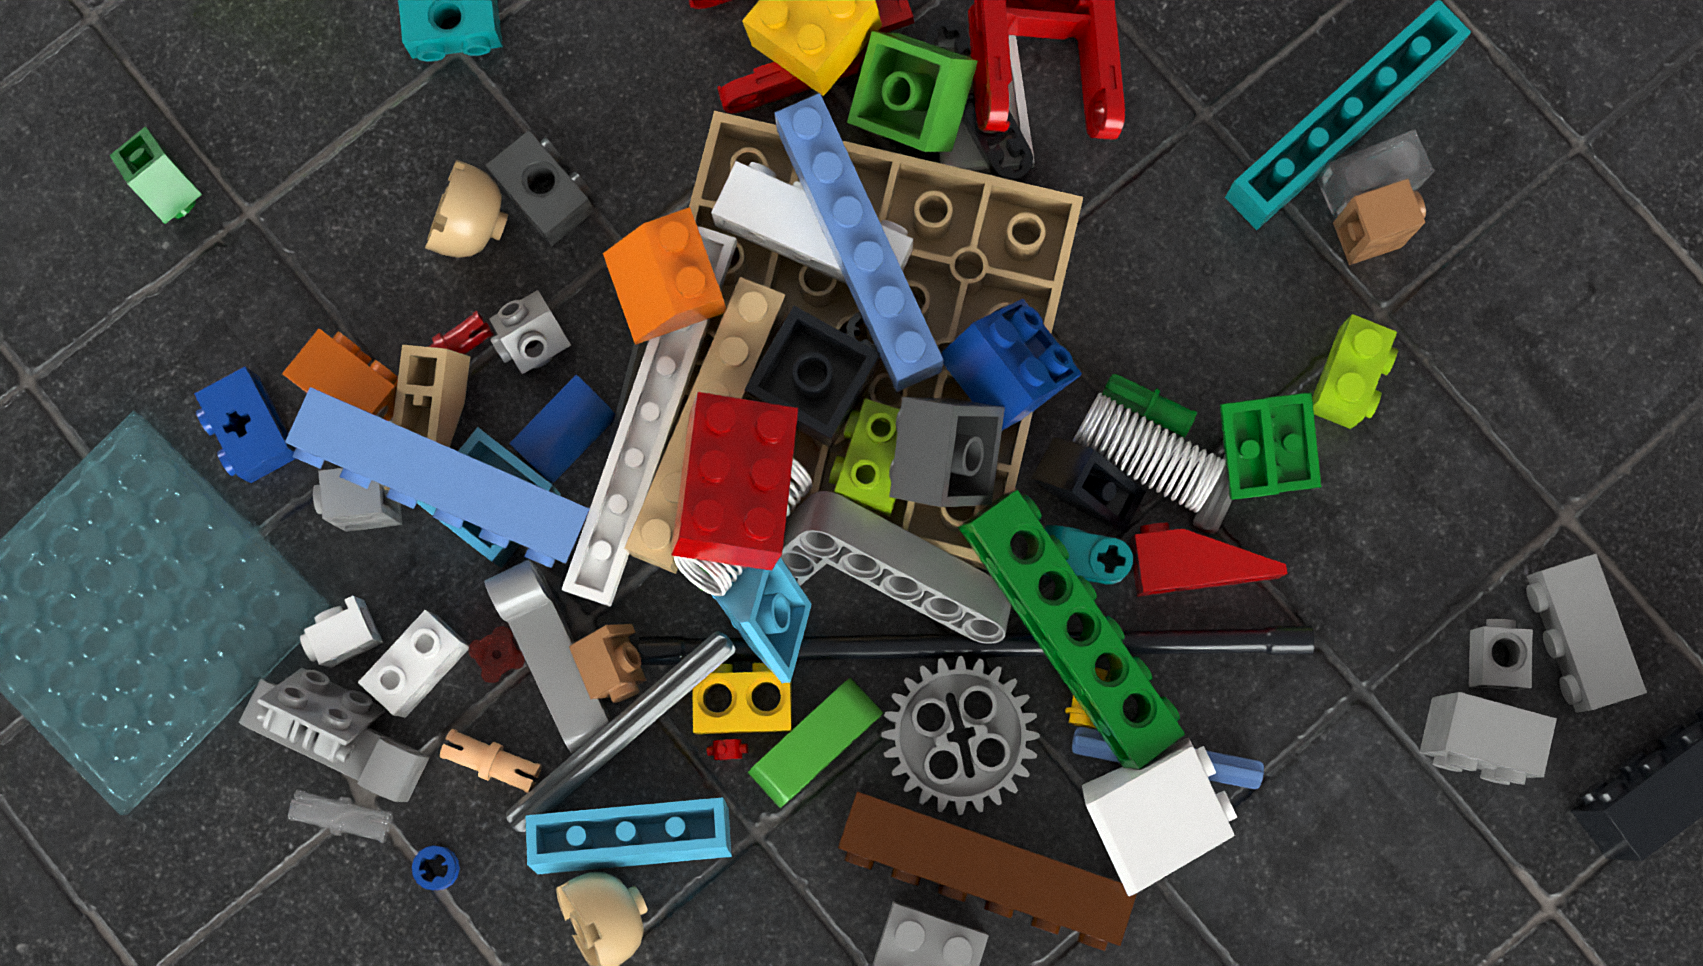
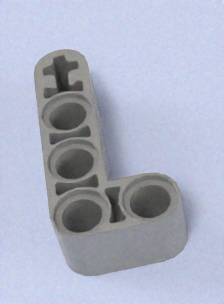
M528 559L485 580L484 583L497 612L503 620L508 622L560 735L569 751L573 754L611 722L612 718L602 698L590 699L569 648L570 645L575 643V640L543 573L537 564Z
M260 679L239 721L241 725L358 780L357 784L379 796L395 802L409 801L430 758L429 756L367 727L350 742L354 745V750L348 761L344 763L337 760L333 763L313 753L315 744L309 750L302 748L308 727L296 744L290 742L289 738L285 739L263 729V723L257 720L258 713L263 705L257 702L260 697L278 684Z

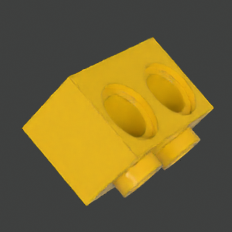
M753 663L752 672L733 673L732 664H721L692 689L693 733L695 734L791 732L793 730L792 679L791 682L782 683L764 663ZM765 684L776 686L781 694L778 706L771 711L759 710L754 704L755 691ZM718 685L726 686L732 694L730 706L722 712L710 711L706 705L708 691Z

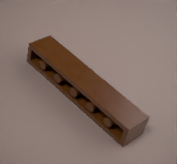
M860 792L856 793L838 846L839 849L847 851L844 861L870 870H872L875 861L893 867L890 877L916 886L919 885L921 877L940 884L937 893L965 902L967 894L986 900L985 910L1008 918H1012L1014 910L1032 915L1031 926L1057 935L1061 926L1078 931L1080 933L1077 942L1103 951L1106 950L1108 942L1121 946L1137 893L1128 896L1123 883Z

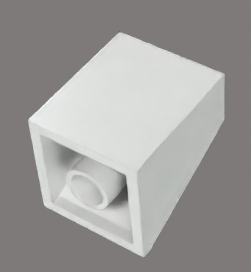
M1189 737L1172 744L1141 769L1121 767L1082 785L1086 807L1128 896L1140 892L1235 836L1229 824V821L1237 818L1225 790L1215 794L1208 777L1216 774V771L1205 747L1203 746L1195 750Z

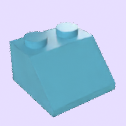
M780 557L772 571L751 567L742 569V574L737 575L736 582H732L731 588H729L724 596L712 595V597L717 600L731 620L734 628L738 630L752 651L782 683L791 682L812 604ZM731 566L735 571H738L736 567Z

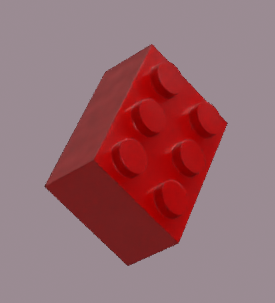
M697 392L689 413L672 556L772 571L783 551L798 408Z

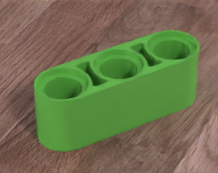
M850 677L748 771V774L781 809L865 732L884 712Z

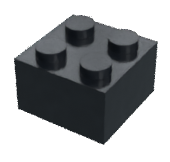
M793 306L744 389L746 399L798 408L796 429L832 449L846 425L852 409H855L880 366V353L800 308Z

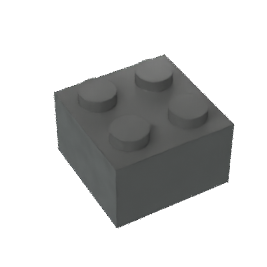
M902 397L901 409L896 418L898 434L895 457L889 470L891 481L889 497L937 507L992 505L1005 407L953 398Z

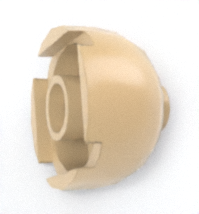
M456 160L448 178V181H450L449 186L446 187L439 202L425 249L445 256L462 258L471 257L481 252L490 238L499 241L506 225L508 214L500 211L502 194L497 183L486 172Z
M589 872L575 877L556 888L557 899L565 921L569 918L571 919L577 934L572 936L590 966H619L633 956L641 944L644 932L641 915L647 912L645 901L636 886L627 889L619 878L606 872Z

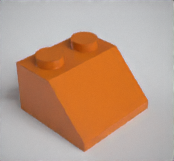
M690 207L643 223L603 253L635 345L718 316L726 311L723 296Z

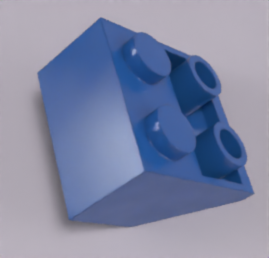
M1024 299L1018 300L973 322L941 353L944 366L972 402L1005 407L1002 431L1025 418L1082 374L1073 363L1072 356L1068 350L1059 345L1044 326L1039 313L1030 307Z

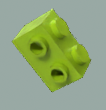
M1354 314L1339 327L1312 397L1314 415L1352 429L1361 422L1364 417L1371 418L1382 394V392L1375 390L1381 373L1388 375L1398 354V349L1392 347L1397 334L1396 331Z
M865 398L861 411L852 409L844 437L851 439L846 457L836 456L828 483L836 485L834 493L866 509L891 516L896 498L889 497L891 487L889 470L895 457L898 434L896 418L900 409Z

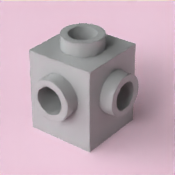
M538 290L521 300H514L505 304L496 315L489 318L498 334L490 339L504 363L513 359L522 374L532 368L546 365L554 355L571 346Z

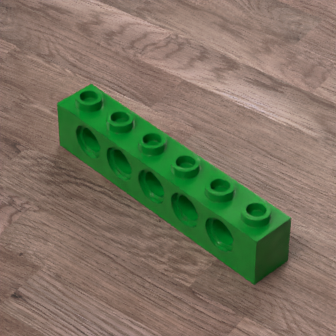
M1018 490L1005 493L993 501L992 505L986 506L958 528L1123 768L1141 769L1185 735L1177 722L1180 720V715L1175 706L1166 697H1160L1149 682L1153 677L1146 664L1139 657L1131 656L1122 642L1125 636L1117 622L1108 615L1104 616L1094 601L1097 599V595L1092 585L1083 576H1077L1066 561L1069 559V554L1063 543L1056 536H1049L1039 522L1041 513L1034 501L1026 494L1021 495ZM1015 533L1023 536L1028 545L1027 554L1023 559L1016 557L1010 547L1011 538ZM1043 574L1049 575L1055 583V593L1050 600L1044 598L1039 591L1038 584ZM1072 614L1078 616L1083 625L1082 634L1077 640L1071 638L1067 632V621ZM1101 654L1110 663V673L1104 681L1095 672V662ZM1129 695L1134 697L1138 705L1137 714L1131 721L1123 713V703Z

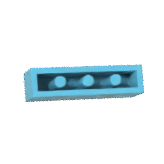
M723 797L526 815L527 865L537 874L732 857L729 808Z

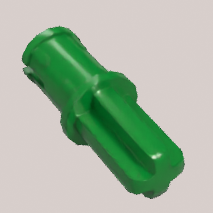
M1112 374L1102 394L1103 396L1106 395L1107 398L1110 397L1111 401L1116 400L1117 406L1123 404L1124 409L1131 408L1132 413L1138 412L1141 418L1146 416V420H1153L1154 424H1161V427L1174 433L1176 432V434L1180 435L1179 437L1183 438L1186 437L1197 415V411L1190 410L1160 395V389L1156 388L1152 391L1119 374Z

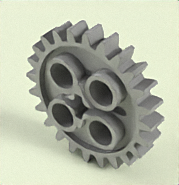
M958 656L955 669L952 670L948 669L943 658L938 659V673L934 675L925 666H921L919 671L922 682L917 684L906 677L903 682L910 692L908 696L893 693L891 697L901 707L899 712L889 711L884 714L886 719L895 723V729L881 733V737L895 741V747L884 752V757L899 758L900 764L891 772L892 776L906 773L909 779L903 791L908 792L916 786L921 788L922 791L919 797L921 805L927 802L932 795L937 797L938 812H943L948 801H954L957 815H963L966 801H971L976 811L980 813L983 812V798L986 796L997 806L1002 804L998 790L1003 787L1011 793H1016L1018 789L1011 779L1013 775L1026 778L1030 775L1028 770L1020 764L1022 759L1037 758V754L1034 751L1026 748V742L1040 738V734L1026 730L1025 725L1037 718V714L1022 713L1020 708L1028 701L1029 695H1021L1014 698L1011 692L1015 688L1017 680L1014 678L1002 685L998 681L1002 668L996 667L988 676L983 673V659L980 658L972 670L966 669L963 656ZM979 692L988 698L991 709L987 717L974 719L966 713L964 701L967 695ZM948 693H952L955 696L962 728H971L973 732V737L966 740V746L975 772L972 778H968L965 774L958 743H949L947 739V734L954 730L953 721L946 702V695ZM930 704L940 708L944 715L943 726L939 730L932 732L923 730L917 722L918 710ZM985 739L995 740L1002 747V760L995 767L984 766L977 758V747ZM938 751L950 753L956 761V771L948 779L936 778L929 769L930 758Z

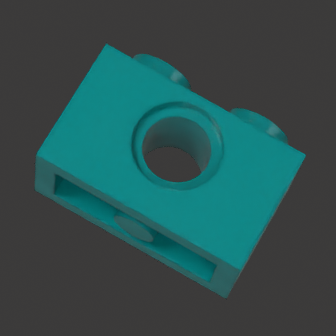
M398 0L402 42L412 59L418 58L421 61L432 62L443 59L445 54L461 52L466 55L479 56L489 53L492 48L503 47L498 0ZM450 17L461 18L456 27L452 29L441 28L442 23Z

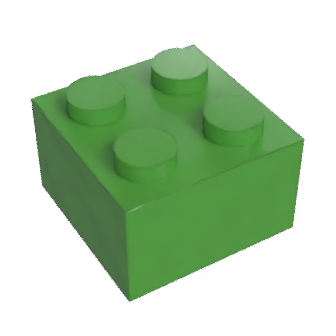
M872 31L847 123L924 152H952L978 60L900 33Z

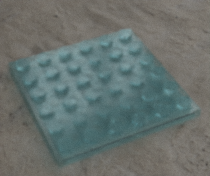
M133 410L0 539V692L119 815H128L258 685L260 679H264L301 642L300 636L305 634L304 629L316 624L314 618L318 614L334 608V606L140 413Z

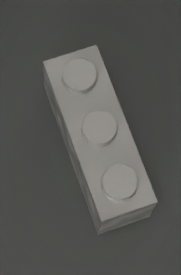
M1597 554L1527 576L1529 585L1526 588L1529 603L1536 613L1540 612L1546 629L1543 632L1544 645L1548 654L1553 659H1557L1563 676L1559 680L1562 695L1569 705H1573L1575 712L1595 710L1647 693Z

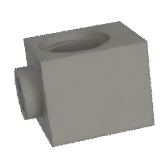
M1486 619V626L1470 630L1469 688L1512 691L1532 688L1533 630L1517 629L1516 620ZM1496 641L1504 644L1509 652V660L1504 667L1498 665L1492 657V647Z

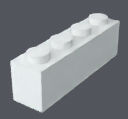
M736 161L711 212L714 225L846 283L801 182L795 181L793 185L776 179V173L764 165L751 162L749 166H746ZM882 220L880 224L903 271L912 253L913 238L907 236L908 231L902 226L888 220Z

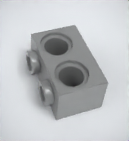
M343 468L318 471L320 485H314L313 501L316 512L322 514L323 520L345 532L402 525L401 503L386 497L389 490H384V485L371 480L368 489L340 478Z

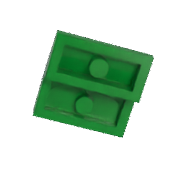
M1306 392L1220 404L1229 497L1231 500L1321 487L1312 393Z

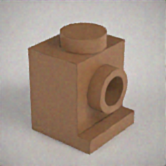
M632 624L605 625L569 646L590 699L611 698L613 703L629 699L640 692L637 685L645 682L646 678L641 669L640 654L628 638L636 633Z

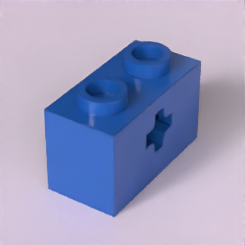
M246 366L194 393L201 406L196 411V415L205 431L210 436L216 435L223 448L217 451V455L230 476L236 474L243 480L252 483L296 459L292 457L296 447L285 443L289 433L261 379ZM246 419L249 421L245 425L247 434L241 436L238 434L243 430L240 422Z

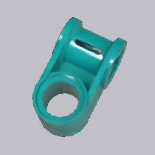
M1045 526L1048 535L1056 536L1067 549L1069 559L1066 561L1077 576L1081 575L1089 582L1112 585L1120 582L1130 572L1133 565V554L1130 547L1124 541L1117 538L1090 534L1070 527ZM1107 550L1115 551V559L1122 561L1123 565L1116 566L1112 573L1104 572L1105 565L1102 562H1097V557H1104Z

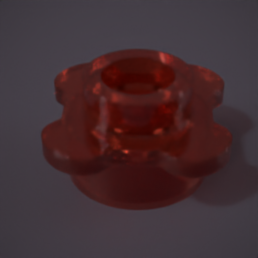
M496 627L493 634L487 635L481 640H474L469 646V655L471 658L476 659L477 664L482 668L481 677L486 682L496 683L500 680L502 674L511 669H521L525 663L522 651L516 649L512 642L513 633L507 627ZM495 650H499L501 652V657L499 659L493 658V652Z

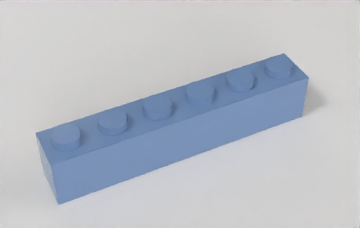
M816 94L775 112L776 128L877 351L880 353L882 362L896 392L941 373L944 362L821 94Z
M311 387L285 440V443L296 447L292 456L320 469L324 460L343 468L340 478L368 489L371 480L390 488L386 496L389 499L412 509L415 508L419 500L436 508L433 518L459 529L464 520L482 528L479 535L480 538L505 549L509 541L512 540L528 547L524 557L550 568L553 567L555 560L563 563L567 562L590 510L587 507Z

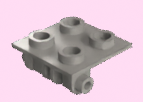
M304 668L297 670L260 697L257 702L263 705L257 716V720L263 723V729L285 739L289 738L290 742L296 744L308 727L302 748L309 750L315 744L313 753L333 763L337 760L346 763L354 750V745L350 742L386 711V708L374 703L367 694L356 690H347L330 682V679L322 672L306 670Z

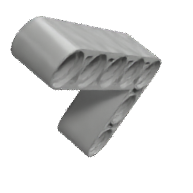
M820 491L810 495L786 517L783 551L780 557L799 586L824 565L829 564L974 641L991 644L1000 642L1005 637L1011 604L992 576L834 492Z

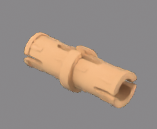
M456 729L449 731L446 740L462 747L463 750L460 751L443 744L440 751V758L448 759L479 772L478 777L489 781L493 777L524 790L525 793L531 791L536 782L518 773L521 771L538 778L542 765L539 763H533L503 751L504 746L499 743L492 742L491 745H488L462 734Z

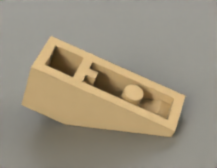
M402 345L392 423L450 448L465 404L470 356L449 349ZM384 486V490L390 489L389 487Z

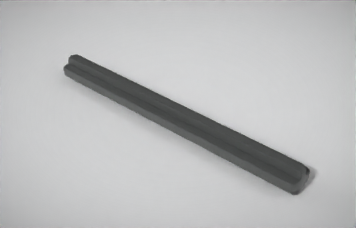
M720 631L710 635L508 809L505 817L511 824V827L517 832H526V815L549 813L733 655L736 648L730 638Z

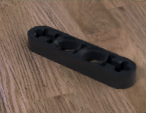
M943 19L930 26L926 35V43L937 46L939 35L944 34L948 40L956 38L954 42L955 53L971 58L970 37L960 23L950 19ZM974 92L970 93L962 120L990 172L996 177L1023 182L1031 172L1033 154L1010 110L1007 121H1010V126L1007 131L985 133L977 126ZM1008 135L1012 136L1006 142L1009 154L1013 158L1022 157L1019 171L1016 172L1010 166L1001 167L1004 160V152L999 143ZM996 145L994 149H990L989 146Z

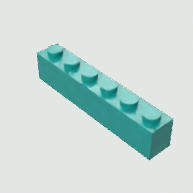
M1436 0L1233 182L1225 198L1257 231L1449 59L1467 39L1471 31L1441 0Z

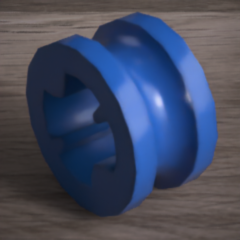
M429 846L422 849L415 856L412 864V874L415 881L421 887L429 890H443L453 885L458 878L460 870L459 860L455 853L441 846ZM440 854L446 859L442 866H448L447 874L445 877L436 876L431 882L426 877L430 871L424 870V865L427 859L436 860Z

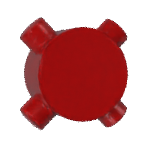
M742 739L714 740L713 746L707 747V755L713 756L714 760L743 759L742 753H748L749 747L747 743L742 744Z

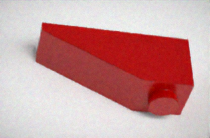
M1154 523L1141 526V534H1135L1129 540L1130 549L1133 554V572L1137 597L1274 580L1288 574L1286 564L1183 528L1169 530V523Z

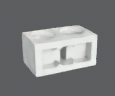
M424 610L358 683L392 715L406 718L471 646L438 615Z

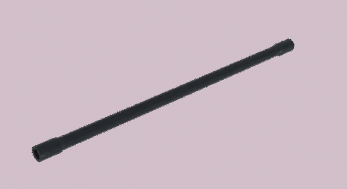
M1311 625L1268 626L1263 629L1123 631L1125 639L1122 641L1131 655L1211 653L1295 655L1313 654L1314 631ZM1030 632L1006 633L1002 641L991 644L974 641L962 634L803 636L797 660L958 658V656H963V658L1046 656V654ZM1068 632L1071 638L1077 640L1082 632ZM683 636L639 637L638 652L641 657V665H677L707 638H685ZM730 637L736 650L724 662L762 661L748 646L743 637Z

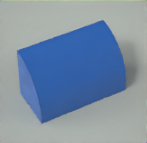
M575 375L509 444L548 482L553 484L614 421L615 413L579 376Z

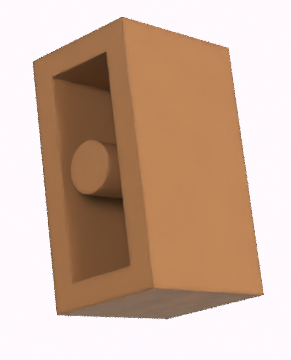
M1409 179L1354 196L1333 222L1348 264L1352 265L1402 248L1426 223L1424 220L1426 207L1421 194L1418 191H1413Z

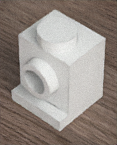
M355 596L345 599L348 609L343 611L342 606L328 609L314 618L316 624L304 629L305 634L300 636V641L305 653L312 662L317 660L319 665L332 668L383 643L363 599Z

